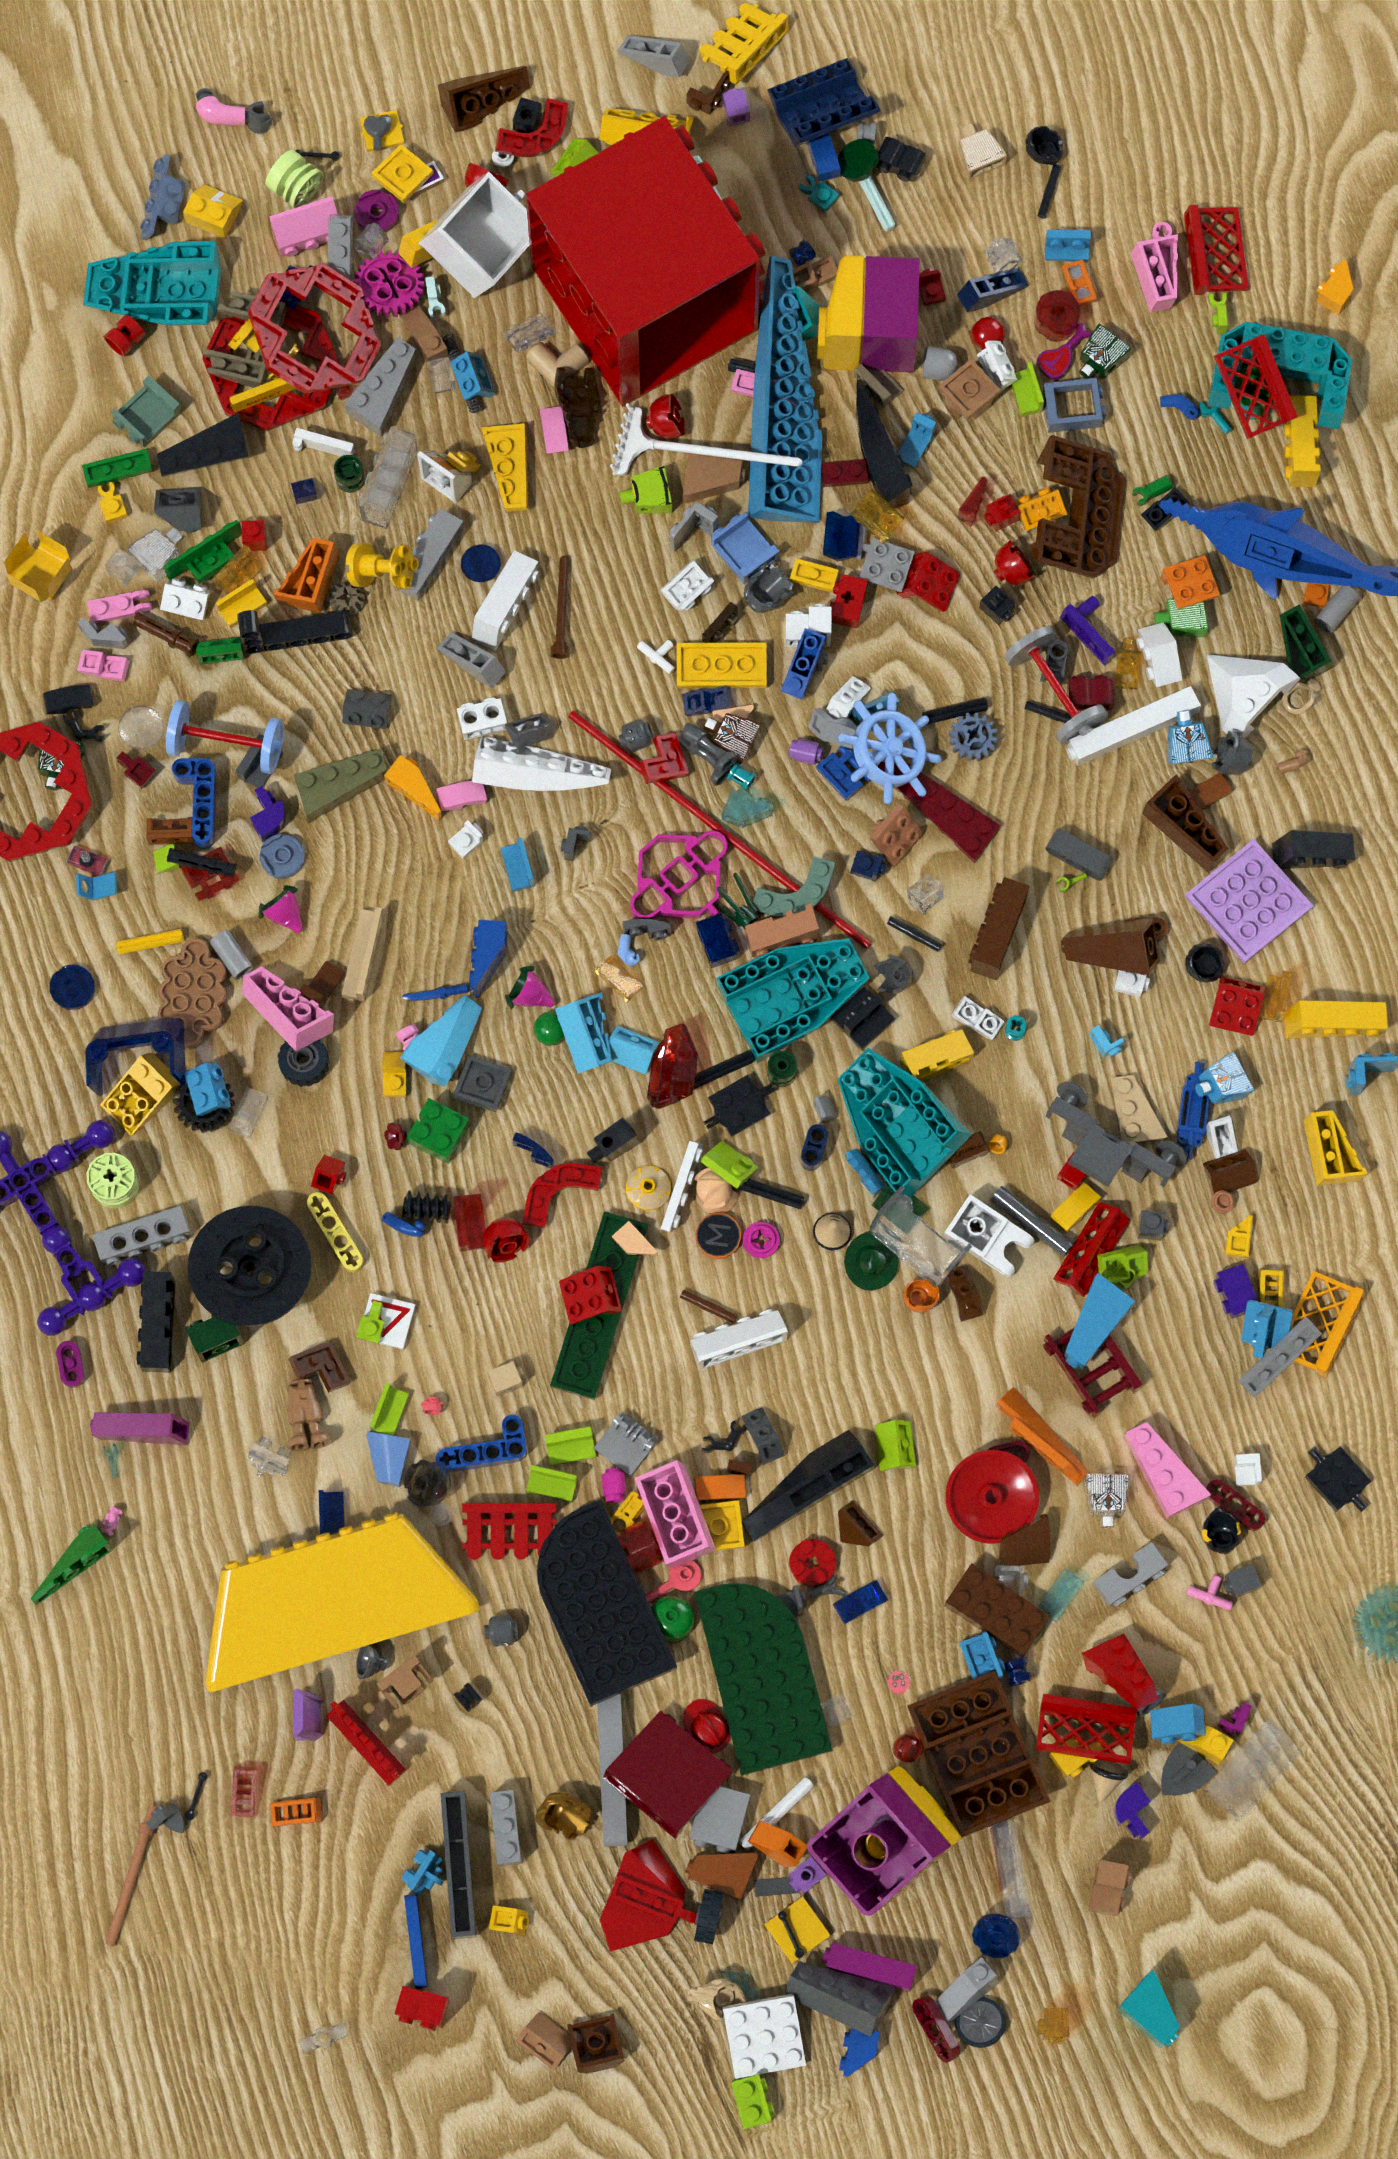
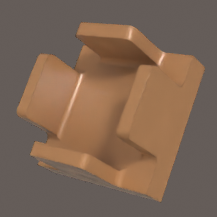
M972 359L938 385V390L945 396V405L958 419L963 415L966 420L971 417L977 419L991 407L992 400L1001 392L999 387Z
M415 1655L376 1684L395 1710L399 1706L390 1695L391 1692L395 1691L402 1701L408 1704L424 1691L421 1682L414 1675L418 1671H420L429 1684L433 1682Z

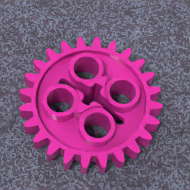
M389 250L387 256H384L382 251H380V257L371 254V261L365 258L364 265H358L359 272H354L355 279L353 282L362 288L365 306H369L370 314L376 310L377 317L382 312L385 313L386 318H389L390 313L398 317V311L405 315L407 307L413 310V303H420L419 297H423L422 289H425L424 275L421 273V267L415 266L411 268L403 258H400L399 251L395 256H392L391 250Z

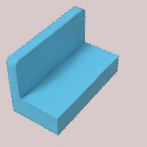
M617 1026L609 1040L612 1062L646 1074L659 1042Z

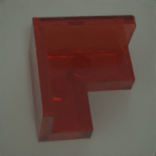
M481 1194L453 1196L459 1250L484 1249L482 1239L486 1229Z

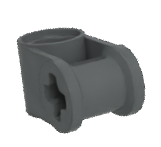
M1055 640L1048 647L1046 663L1062 686L1066 670L1068 646L1064 641ZM1060 649L1063 655L1060 657L1054 656L1052 651ZM1042 673L1040 682H1044L1045 680L1047 681V679Z

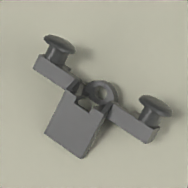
M1062 1082L1057 1086V1093L1060 1098L1058 1096L1055 1098L1045 1117L1049 1119L1055 1113L1068 1121L1062 1137L1078 1146L1068 1164L1103 1185L1109 1187L1122 1167L1121 1172L1139 1183L1142 1182L1149 1169L1164 1178L1160 1185L1165 1187L1176 1168L1175 1166H1183L1186 1163L1187 1155L1185 1151L1174 1142L1160 1141L1156 1145V1152L1159 1155L1157 1156L1133 1141L1128 1144L1123 1140L1120 1141L1112 1134L1104 1133L1105 1130L1099 1127L1100 1121L1078 1109L1087 1104L1088 1097L1085 1091L1072 1082Z

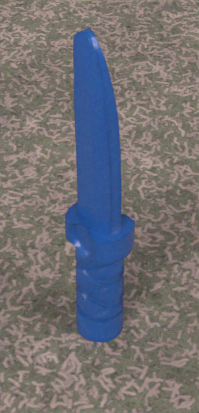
M467 984L446 988L441 986L438 990L404 994L402 998L410 1001L436 998L445 999L446 996L468 993Z

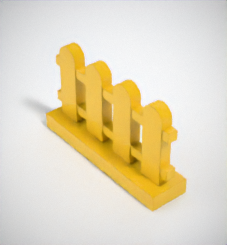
M748 3L741 4L739 14L742 17L740 19L729 17L726 20L728 31H715L713 33V41L716 44L714 46L703 44L700 47V55L705 63L711 61L720 66V71L724 73L729 71L730 82L737 85L789 31L788 15L782 12L778 16L774 13L769 15L759 10V5L755 3L753 5ZM749 20L758 25L759 27L755 28L747 24L746 22ZM737 34L746 39V41L743 42L733 36ZM723 47L733 54L730 56L720 49Z

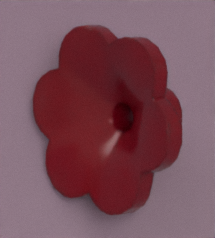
M388 1123L387 1130L384 1132L388 1148L395 1149L396 1151L402 1148V1143L407 1138V1133L402 1131L400 1124Z

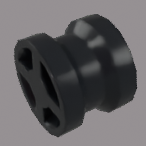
M468 1682L464 1685L463 1690L453 1694L467 1712L472 1710V1706L475 1703L482 1701V1698Z

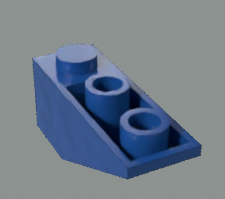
M807 628L804 629L781 692L799 699L805 698L826 638L825 635Z

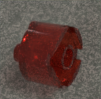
M1055 290L1043 294L1037 303L1034 318L1035 328L1038 333L1053 342L1067 340L1076 331L1080 317L1079 303L1071 292Z
M646 1518L620 1530L621 1534L617 1535L622 1548L630 1554L626 1557L631 1568L635 1572L639 1571L640 1573L665 1562L653 1530L650 1531L648 1527L650 1524Z

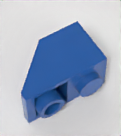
M850 2028V2032H845L843 2046L847 2047L846 2057L841 2056L839 2067L840 2071H844L843 2077H849L876 2057L880 2032L874 2031L871 2037L853 2028Z

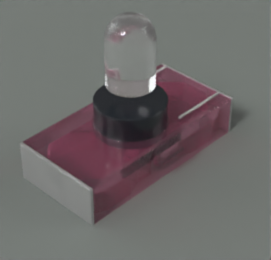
M73 846L66 861L67 864L96 876L103 875L109 862L106 858Z

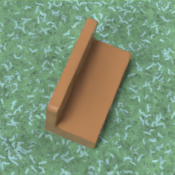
M540 2012L527 2024L516 2040L517 2043L553 2071L572 2048L569 2034Z

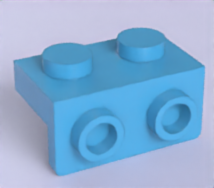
M204 1063L185 1072L197 1116H203L218 1108L231 1107L230 1095L226 1089L223 1071L219 1064Z
M987 1631L979 1636L959 1642L972 1679L993 1671L996 1672L998 1679L1003 1678L1002 1672L1006 1671L1001 1658L997 1659L994 1652L997 1649L996 1642L993 1636H988Z

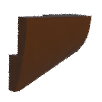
M1046 1514L1040 1515V1520L1030 1526L1024 1524L1016 1532L1008 1533L1001 1537L999 1560L1005 1567L1049 1563L1050 1527L1049 1518Z

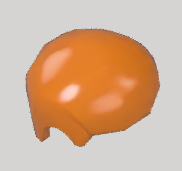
M928 1279L913 1280L907 1284L903 1291L904 1303L913 1312L926 1313L937 1304L940 1298L939 1287L933 1286Z

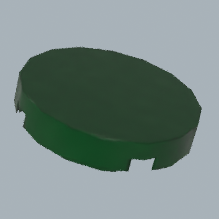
M857 139L848 143L838 156L841 169L840 174L852 182L863 181L868 178L879 162L877 148L865 139Z

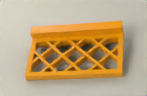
M1312 1272L1294 1310L1290 1331L1293 1329L1295 1322L1301 1321L1305 1316L1309 1318L1320 1314L1324 1325L1316 1328L1319 1331L1326 1328L1328 1338L1326 1341L1318 1344L1315 1340L1313 1346L1308 1347L1300 1354L1302 1359L1297 1357L1293 1362L1316 1371L1318 1375L1327 1378L1365 1297L1363 1289L1353 1288L1318 1272ZM1315 1279L1325 1282L1327 1290L1315 1294L1312 1288ZM1340 1289L1349 1292L1346 1300L1336 1303L1332 1292ZM1330 1294L1333 1304L1320 1308L1317 1298ZM1314 1299L1318 1310L1305 1314L1303 1309L1304 1302ZM1335 1308L1338 1314L1337 1319L1326 1323L1323 1312ZM1316 1349L1319 1355L1316 1364L1306 1361L1303 1353Z

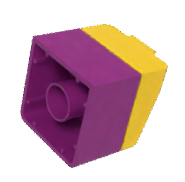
M846 255L840 259L828 307L819 306L817 359H824V368L829 370L855 371V368L862 364L867 370L914 373L918 332L920 258L866 256L864 258V256Z
M897 1766L867 1786L808 1842L807 1848L809 1853L859 1911L866 1916H871L898 1897L961 1839V1834L944 1815L946 1812L923 1786L920 1787L905 1769Z

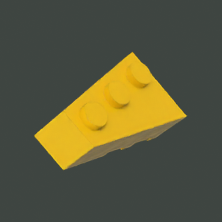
M1333 1110L1313 1112L1303 1120L1316 1186L1360 1181L1368 1174L1356 1157L1357 1153L1350 1146L1346 1138L1347 1135Z

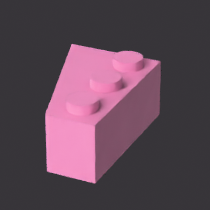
M1178 234L1137 242L1131 252L1150 313L1171 309L1177 298L1176 261L1178 260Z

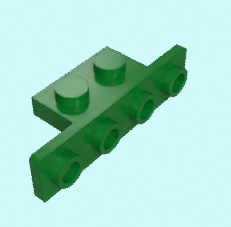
M235 520L232 523L226 524L221 530L207 536L196 546L188 548L182 555L168 561L163 566L167 579L172 580L188 569L197 582L201 584L237 561L235 555L226 544L242 535L239 521Z

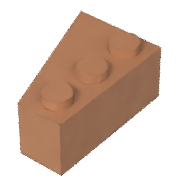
M812 903L805 905L806 910L793 914V911L790 910L785 912L786 916L776 919L770 917L746 925L745 935L751 957L757 956L758 958L777 948L817 942L819 928Z

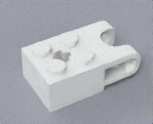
M972 1195L968 1196L943 1234L944 1237L1005 1277H1012L1015 1271L1014 1266L1004 1257L1003 1251L1005 1246L1015 1243L1023 1248H1029L1035 1242L1030 1234ZM978 1223L981 1232H972L970 1224Z

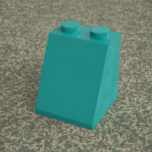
M1151 1970L1120 2004L1117 2010L1159 2048L1165 2045L1169 2047L1179 2037L1177 2031L1180 2026L1156 1973Z

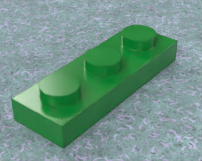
M147 448L82 465L88 488L153 472Z

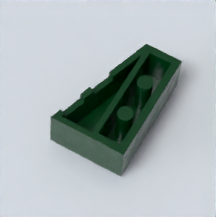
M1297 605L1280 614L1288 667L1301 678L1298 682L1306 683L1310 679L1332 669V661L1301 606Z

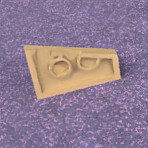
M1134 1075L1110 1078L1120 1139L1128 1144L1132 1141L1140 1144L1167 1140L1168 1137Z

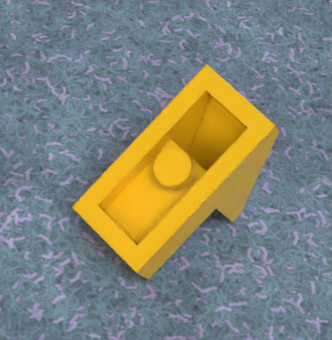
M383 1052L384 1098L407 1097L406 1063L400 1059L403 1052Z

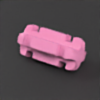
M109 1507L108 1510L111 1511L106 1514L102 1524L104 1528H101L100 1531L105 1535L113 1536L114 1533L112 1531L113 1529L116 1530L120 1520L118 1516L119 1514L122 1515V1511L116 1507Z

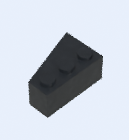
M1291 830L1272 843L1273 861L1280 869L1321 867L1342 869L1355 860L1353 834Z

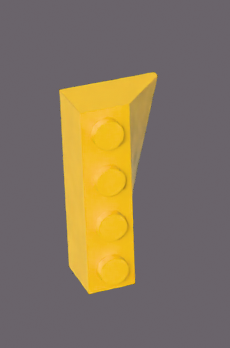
M606 108L602 115L599 140L613 145L624 139L625 134L629 132L635 133L660 119V117H657L652 112L636 115V112L632 110ZM667 114L666 118L674 129L683 125L691 136L694 123L693 116H687L686 120L676 119V115Z

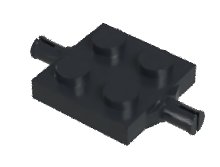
M746 1075L709 1096L708 1100L714 1108L715 1115L703 1121L706 1128L709 1130L720 1123L726 1128L732 1138L770 1116L771 1113L765 1104L764 1097L775 1092L774 1087L772 1088L773 1085L769 1083L759 1090L753 1084L750 1077Z
M1341 1446L1325 1457L1316 1447H1313L1308 1454L1317 1464L1305 1476L1308 1482L1335 1512L1351 1502L1360 1512H1363L1368 1505L1359 1495L1371 1483L1368 1476Z

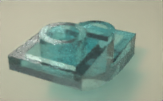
M1064 1569L1038 1608L1050 1615L1051 1620L1058 1622L1085 1581Z

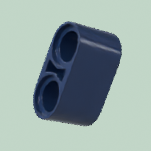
M815 1124L809 1128L801 1152V1165L808 1171H814L819 1168L826 1148L828 1132L821 1124ZM819 1132L824 1138L821 1141H814L811 1135ZM814 1154L817 1157V1161L809 1163L805 1160V1156Z

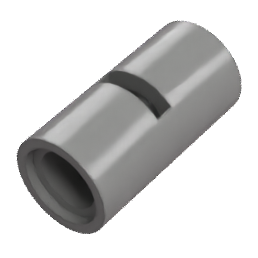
M1341 586L1316 616L1315 622L1326 632L1332 633L1360 599L1359 595L1351 587Z
M224 930L211 939V946L235 980L243 978L244 975L253 970L254 966L229 930Z

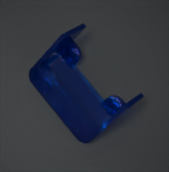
M165 1018L100 1028L89 1042L85 1051L86 1085L98 1096H103L102 1062L108 1057L109 1051L150 1045L159 1054H169L170 1074L181 1085L186 1084L183 1025L175 1018Z

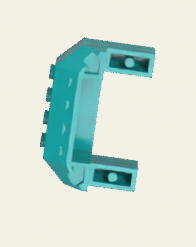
M1244 322L1221 335L1217 354L1244 343L1251 338L1265 334L1282 377L1319 384L1316 398L1322 400L1318 426L1340 429L1344 415L1352 359L1334 338L1322 334L1305 333L1300 330L1283 329L1278 326L1262 325L1256 322ZM1250 346L1244 347L1241 357L1249 361L1253 354ZM1228 355L1222 357L1225 367L1231 369L1235 358ZM1215 361L1208 405L1230 409L1231 398ZM1239 361L1235 371L1240 373L1241 369L1243 370L1248 367V364ZM1235 375L1233 376L1231 382L1233 387H1235V381L1237 377Z

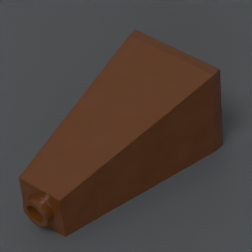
M1153 918L1069 931L1061 940V950L1065 953L1066 960L1141 975H1149L1160 962Z

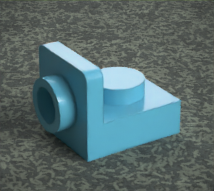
M1099 1025L1092 1028L1089 1033V1037L1103 1058L1108 1055L1114 1057L1122 1051L1121 1048L1125 1042L1123 1038L1110 1044L1111 1038L1105 1029L1102 1030Z

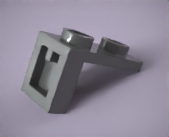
M763 1408L756 1409L742 1416V1420L756 1445L763 1465L785 1456L779 1437Z
M797 1585L793 1586L792 1592L776 1596L789 1608L794 1616L803 1615V1608L806 1607L807 1602L804 1591L799 1590Z

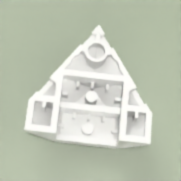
M1206 654L1221 726L1226 734L1228 731L1233 733L1239 732L1246 738L1254 730L1250 724L1281 691L1286 695L1301 679L1284 663Z

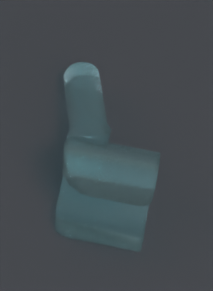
M113 1444L114 1451L107 1453L106 1446L104 1445L103 1453L110 1463L111 1476L116 1478L118 1477L115 1458L118 1456L117 1447Z

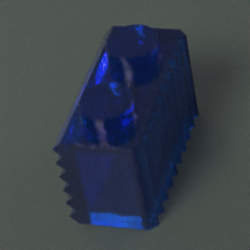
M719 913L696 922V930L711 968L737 959V952H740L736 939L732 940L729 932L732 931L728 918L723 919L722 914Z

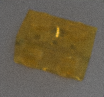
M873 489L857 503L850 513L858 523L862 524L871 532L873 537L880 540L883 544L889 539L895 528L904 520V517Z

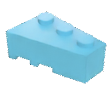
M602 992L555 1009L578 1073L612 1062L608 1034H604L603 1021L606 1020L605 1013H601L600 1000L603 999Z

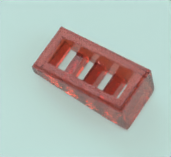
M985 476L981 477L958 511V519L971 527L975 522L986 490L987 478Z
M234 1767L231 1816L255 1817L257 1767ZM239 1775H252V1780L238 1779ZM238 1785H251V1789H238ZM237 1794L251 1795V1799H237ZM236 1804L250 1805V1809L236 1808Z

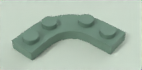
M813 857L808 877L798 891L790 894H779L757 887L753 905L758 912L779 918L786 916L785 912L790 910L793 911V914L806 910L805 905L811 903L813 908H815L823 900L829 889L836 863Z

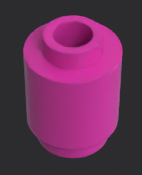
M619 1468L606 1469V1473L601 1474L603 1497L606 1498V1503L625 1501L626 1485L624 1472H620Z

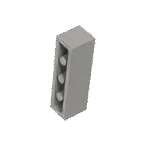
M441 508L437 514H432L428 521L429 526L427 530L419 534L416 540L418 544L412 550L414 557L418 559L419 566L414 572L411 587L409 589L396 588L417 601L464 530L463 520Z

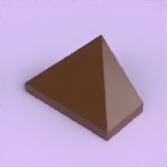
M853 1501L838 1511L840 1542L870 1546L883 1537L882 1533Z

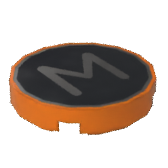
M712 1213L698 1223L695 1232L696 1244L707 1257L724 1259L738 1249L741 1241V1229L737 1221L731 1216L723 1213Z

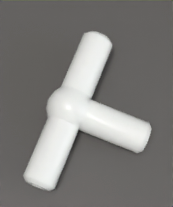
M667 640L657 651H654L643 641L638 643L637 648L648 656L652 663L660 666L668 674L674 671L675 667L663 658L674 646L670 640Z

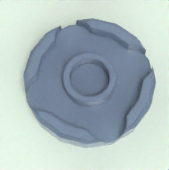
M276 834L269 837L263 843L259 859L262 868L268 875L277 879H287L296 875L301 870L305 860V853L302 844L295 837Z

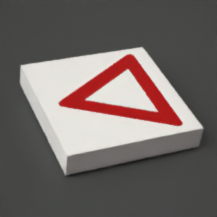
M370 1293L364 1316L369 1317L373 1301L381 1302L383 1305L379 1320L385 1321L379 1344L404 1350L415 1304Z

